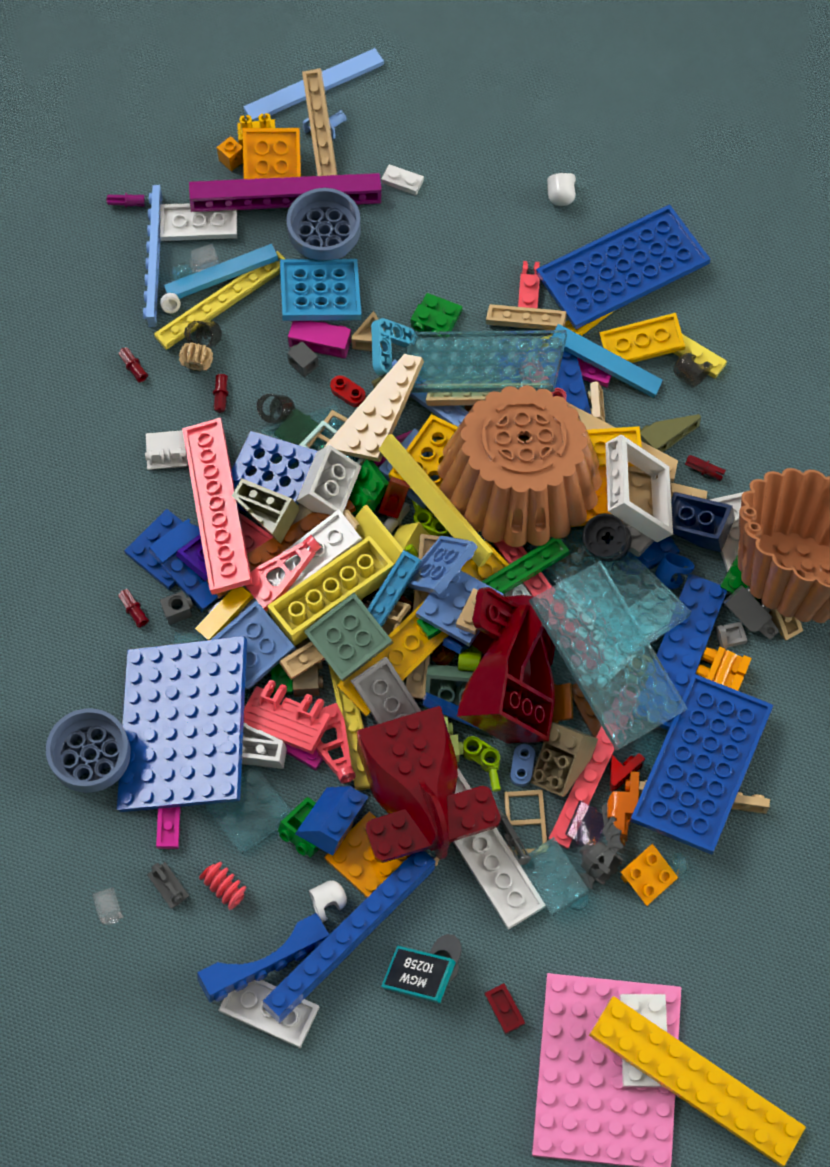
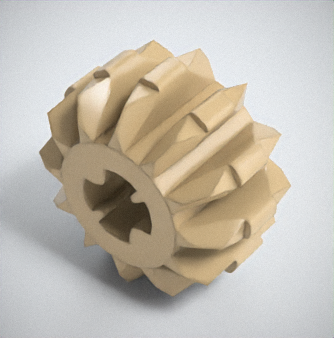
M185 343L180 350L179 361L181 365L186 366L187 369H193V371L208 370L213 361V352L210 348L199 343Z

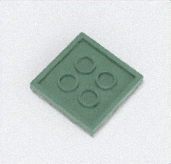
M355 593L351 594L304 631L342 682L393 643Z

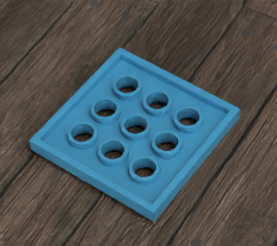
M280 259L282 321L361 320L357 259ZM302 288L304 289V291H298L296 289ZM322 288V289H324V290H323V291H318V290H316V289ZM303 302L305 303V305H299L297 303ZM318 302H323V303H325V304H324V305H319V304H317V303H318Z

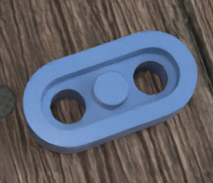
M521 744L514 750L510 779L518 787L527 786L532 778L535 751L528 744ZM521 752H527L528 756L523 757ZM522 771L525 773V776L520 777L517 773Z

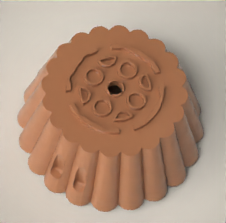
M525 385L519 389L508 386L501 393L496 391L490 392L484 400L477 401L443 449L444 458L438 467V474L443 479L440 490L476 532L481 531L482 536L489 542L495 543L504 539L506 544L512 547H521L527 541L532 545L542 546L549 541L550 537L555 539L566 537L571 531V526H580L586 521V510H591L597 505L598 498L595 491L601 487L602 479L598 470L600 465L599 459L587 429L581 421L577 410L568 407L567 401L563 397H553L552 393L547 389L536 391L532 386ZM521 435H526L530 439L527 440L526 443H524V441L520 440L518 437Z
M787 468L783 470L782 474L774 471L767 472L763 480L755 479L751 481L749 491L743 492L741 496L738 569L741 571V579L744 584L750 586V593L754 597L762 599V603L767 608L777 609L782 616H794L802 622H808L812 619L817 623H824L830 619V476L825 477L824 474L816 470H806L802 473L794 468Z

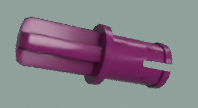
M125 193V195H107V204L125 205V208L128 206L145 207V195H132Z

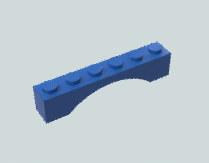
M315 913L297 922L287 941L269 956L246 964L217 962L197 972V980L209 1003L214 1000L216 1002L221 1001L228 996V993L234 990H243L248 986V983L264 979L273 970L280 971L288 965L287 963L293 960H302L307 956V953L315 950L329 936V933L318 914Z

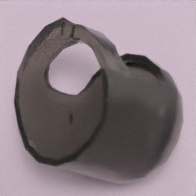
M212 320L193 321L185 327L184 331L185 339L189 344L193 342L203 345L200 342L202 337L204 336L205 339H207V335L211 337L208 340L210 343L206 346L208 348L218 345L222 338L220 326ZM199 323L196 328V339L198 342H193L190 337V331L195 324Z
M685 353L678 358L673 371L678 379L694 388L707 377L713 365L708 361L703 364H697L694 362L696 358L694 354Z
M265 394L257 401V411L259 416L268 423H286L295 414V404L286 395ZM274 396L270 404V416H267L263 412V403L268 397ZM276 410L278 414H281L278 419H275L273 416Z

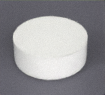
M167 293L160 300V305L166 313H175L181 305L178 296L174 293Z

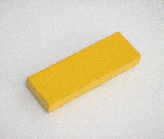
M243 587L232 589L195 629L207 640H211L254 598L253 595Z

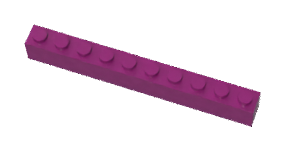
M380 173L189 182L191 212L290 208L294 200L300 195L318 188L339 190L351 197L356 204L381 203L382 194Z

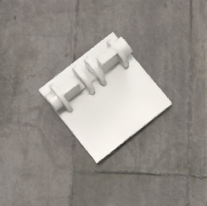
M183 430L146 433L145 458L147 460V470L188 467Z

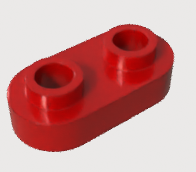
M339 375L331 380V392L350 406L359 407L366 399L364 389L347 377Z

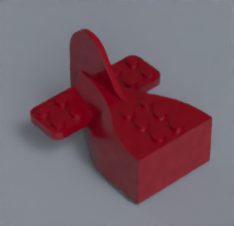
M490 587L479 588L477 591L472 622L475 628L481 632L472 645L485 655L467 682L459 704L457 717L507 744L549 742L555 704V688L550 666L554 660L557 632L553 626L547 623L548 610L543 602L528 595L504 597Z
M441 706L357 730V751L369 786L376 801L389 813L371 819L366 824V834L374 858L378 862H388L428 849L434 851L438 859L441 860L447 857L449 843L498 827L501 818L490 788L479 786L455 794L458 777L457 759Z

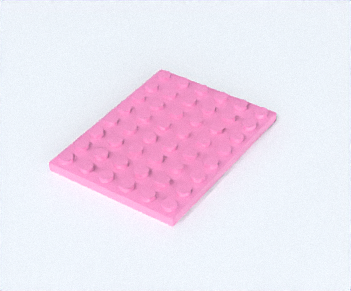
M547 973L532 1149L533 1157L627 1167H671L675 1094L665 1087H623L622 1058L590 1037L589 1033L611 997L614 996L619 999L620 994H665L667 1033L678 1039L681 987Z

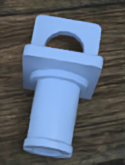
M342 110L329 117L332 139L336 138L334 127L347 121ZM309 118L303 121L305 134L311 131L310 126H308L310 123Z

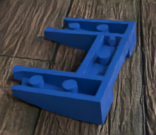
M187 519L149 546V552L202 613L214 604L218 597L215 594L212 595L207 581L204 582L198 574L176 557L179 549L200 534L199 527L191 524V519Z

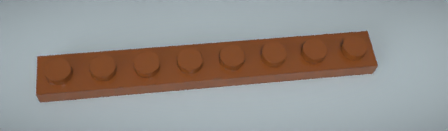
M348 499L344 510L348 509L353 513L356 511L355 506ZM312 512L290 526L281 544L273 537L248 553L250 572L259 565L283 553L330 515ZM231 590L217 593L215 595L219 599L222 596L229 593Z

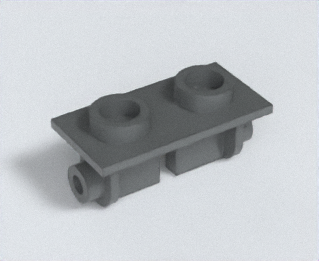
M166 862L161 865L156 863L151 867L153 871L148 873L147 876L171 909L190 897Z

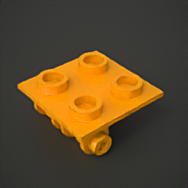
M653 844L621 871V879L631 885L646 906L678 878Z

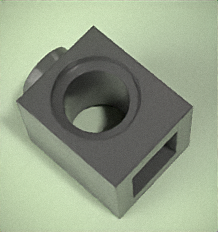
M302 341L298 345L292 346L287 353L289 364L304 378L319 366L318 356Z
M183 591L160 599L169 625L192 617L190 610L194 608L190 597H185ZM177 605H182V608L179 610L173 609Z

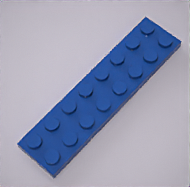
M693 574L688 575L634 710L633 717L666 730L670 729L692 675L696 673L727 590L721 588L720 584Z

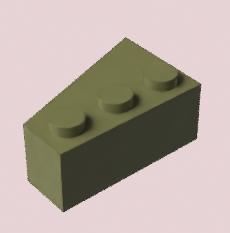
M241 478L232 494V497L281 544L300 510L294 500Z

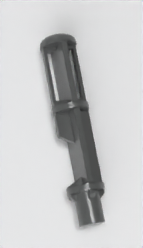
M498 808L501 818L499 825L503 827L506 833L504 837L518 863L525 865L531 860V857L509 822L508 817L503 815L500 808ZM518 843L521 844V846H522V848L524 849L526 855L524 854V852L522 851V849H521V847H520V845H519ZM512 846L515 848V850H516V852L518 853L520 859H519L518 856L516 855V853H515V851L513 850Z

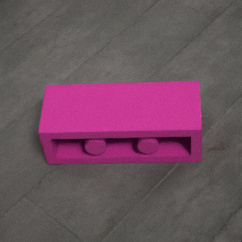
M293 321L288 334L289 347L298 345L302 341L313 352L346 359L352 340L351 329L341 325H330L323 321Z

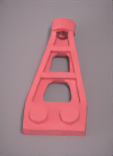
M310 535L302 543L259 565L250 572L252 584L246 585V588L266 612L268 611L269 604L289 590L315 556V552L321 548V545ZM294 555H299L301 558L300 563L293 570H289L285 565V561ZM276 568H282L285 571L284 579L278 586H272L267 580V574Z
M337 703L322 708L317 719H319L322 711L330 714L331 718L327 723L328 727L326 730L335 728L337 739L326 744L320 740L316 751L337 775L340 783L345 784L354 780L356 774L351 766L345 720ZM341 747L344 757L333 760L328 751Z

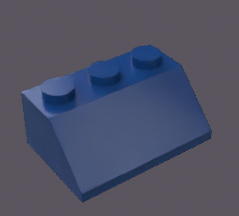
M351 786L327 787L296 831V835L333 856L363 812L368 796Z

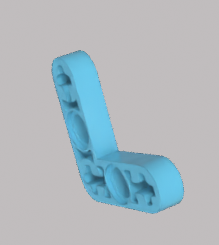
M385 318L372 322V361L375 373L382 376L392 369L391 343L402 347H408L416 343L417 338L413 329Z

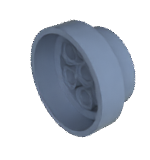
M318 188L303 193L294 200L287 213V229L290 242L299 253L309 259H341L356 245L360 237V212L356 203L347 194L331 188Z
M80 709L67 714L55 724L46 742L47 761L55 777L67 788L78 792H97L110 787L121 778L130 761V742L122 724L113 715L99 709ZM96 735H103L102 739L98 741L93 740ZM82 740L80 745L73 746L74 741ZM110 749H117L115 754H107ZM90 754H96L93 760H87ZM75 759L74 764L66 765L68 760ZM105 768H110V769H111L108 774H105V775L101 774V771H102L103 769H105ZM82 774H90L87 779L80 780Z

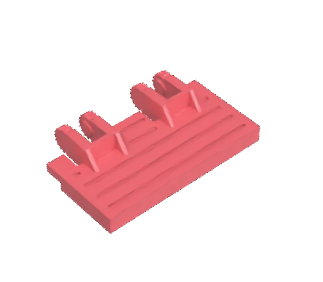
M269 680L264 689L256 686L244 708V723L282 740L285 744L313 754L331 718L330 714L322 711L319 719H317L323 708L324 700L319 698L310 713H308L307 710L312 702V695L306 694L301 703L286 697L282 702L287 691L286 685L281 684L273 698H270L276 686L275 681Z

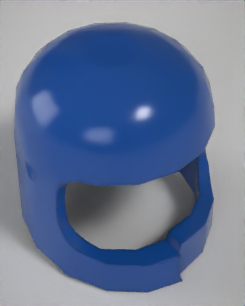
M668 552L665 553L657 567L655 578L664 588L676 589L683 583L681 574L687 575L692 573L695 566L690 559ZM675 573L678 575L676 582L672 577Z

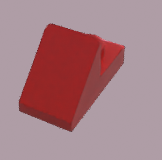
M640 753L635 757L631 755L623 765L613 755L611 756V792H614L625 783V779H629L631 772H637L644 766L645 758Z

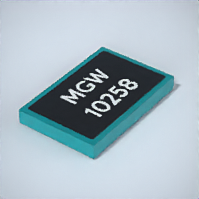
M397 946L381 987L385 990L440 1004L456 962L450 958Z

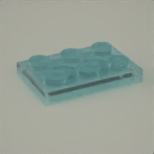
M554 837L530 852L531 860L525 865H520L553 916L590 893Z

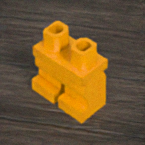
M706 647L701 660L711 663V668L699 664L695 674L738 691L752 658L745 655L741 657L722 647H719L718 651Z

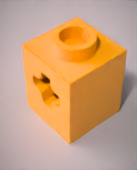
M231 136L217 146L219 161L230 171H233L243 163V147Z

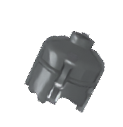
M610 820L602 830L607 839V845L603 842H597L593 845L586 843L579 852L582 855L581 867L587 873L581 874L570 871L563 880V883L572 885L575 890L582 886L592 889L595 880L604 885L605 881L610 879V875L618 871L617 866L621 865L623 858L617 852L623 849L624 845L620 841L622 831L615 827L613 820Z

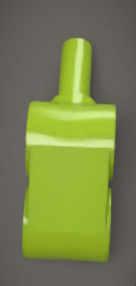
M412 500L415 509L414 523L424 520L426 522L421 524L430 535L450 537L447 529L438 519L432 517L430 511L423 509Z
M472 645L459 654L458 670L474 672L481 661L482 652Z
M467 737L463 743L464 757L469 761H475L481 765L484 771L489 772L492 791H500L501 787L497 773L500 766L499 751L478 737ZM469 746H476L478 750L471 752L467 748ZM493 757L496 761L494 763H487L485 759Z

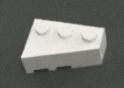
M244 723L242 764L284 769L287 752L284 742Z

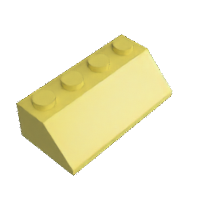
M365 505L355 517L359 523L356 532L363 540L370 535L395 565L404 549L368 505Z

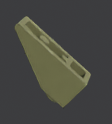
M696 414L654 422L650 426L646 425L640 430L641 441L664 452L698 428L701 416Z

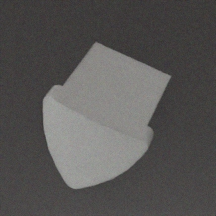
M742 622L716 626L718 643L725 650L728 647L747 643Z

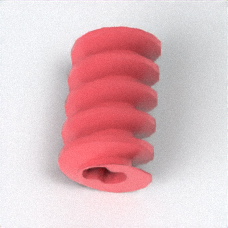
M220 861L206 868L199 876V879L204 880V884L210 886V891L216 892V897L222 898V903L228 904V909L231 910L243 900L247 887L238 888L241 881L232 882L235 875L232 873L226 876L229 869L226 867L220 870L223 864Z

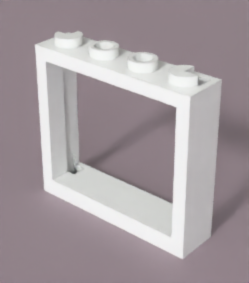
M619 435L606 442L608 512L655 542L673 535L669 466L623 435ZM628 462L651 476L653 516L629 501Z

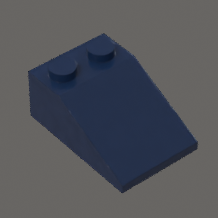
M674 492L671 498L673 534L701 548L722 552L735 520L733 505Z

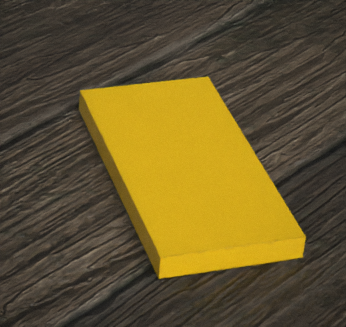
M676 313L599 332L603 348L631 363L686 349Z

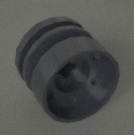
M603 513L596 515L584 527V544L601 561L609 563L619 561L631 549L632 536L630 530L621 519L612 514ZM609 536L614 539L610 541V544L605 541L609 539Z

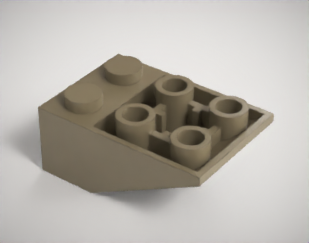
M552 722L549 742L543 743L530 783L564 797L591 760L598 739L568 726Z

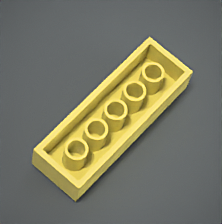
M369 535L269 604L270 616L294 646L308 638L304 632L307 628L351 594L355 593L362 600L381 587L394 564Z

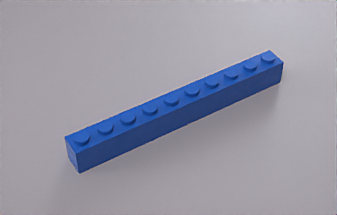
M425 851L411 854L263 1000L264 1009L280 1024L435 870V860Z

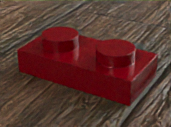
M391 476L379 513L396 519L399 518L410 487L406 481Z
M505 983L484 993L505 1035L525 1025V1021Z

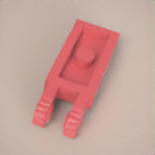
M523 261L518 307L538 309L540 278L536 273V269L539 268L540 262H535V272L532 275L527 274L528 261Z

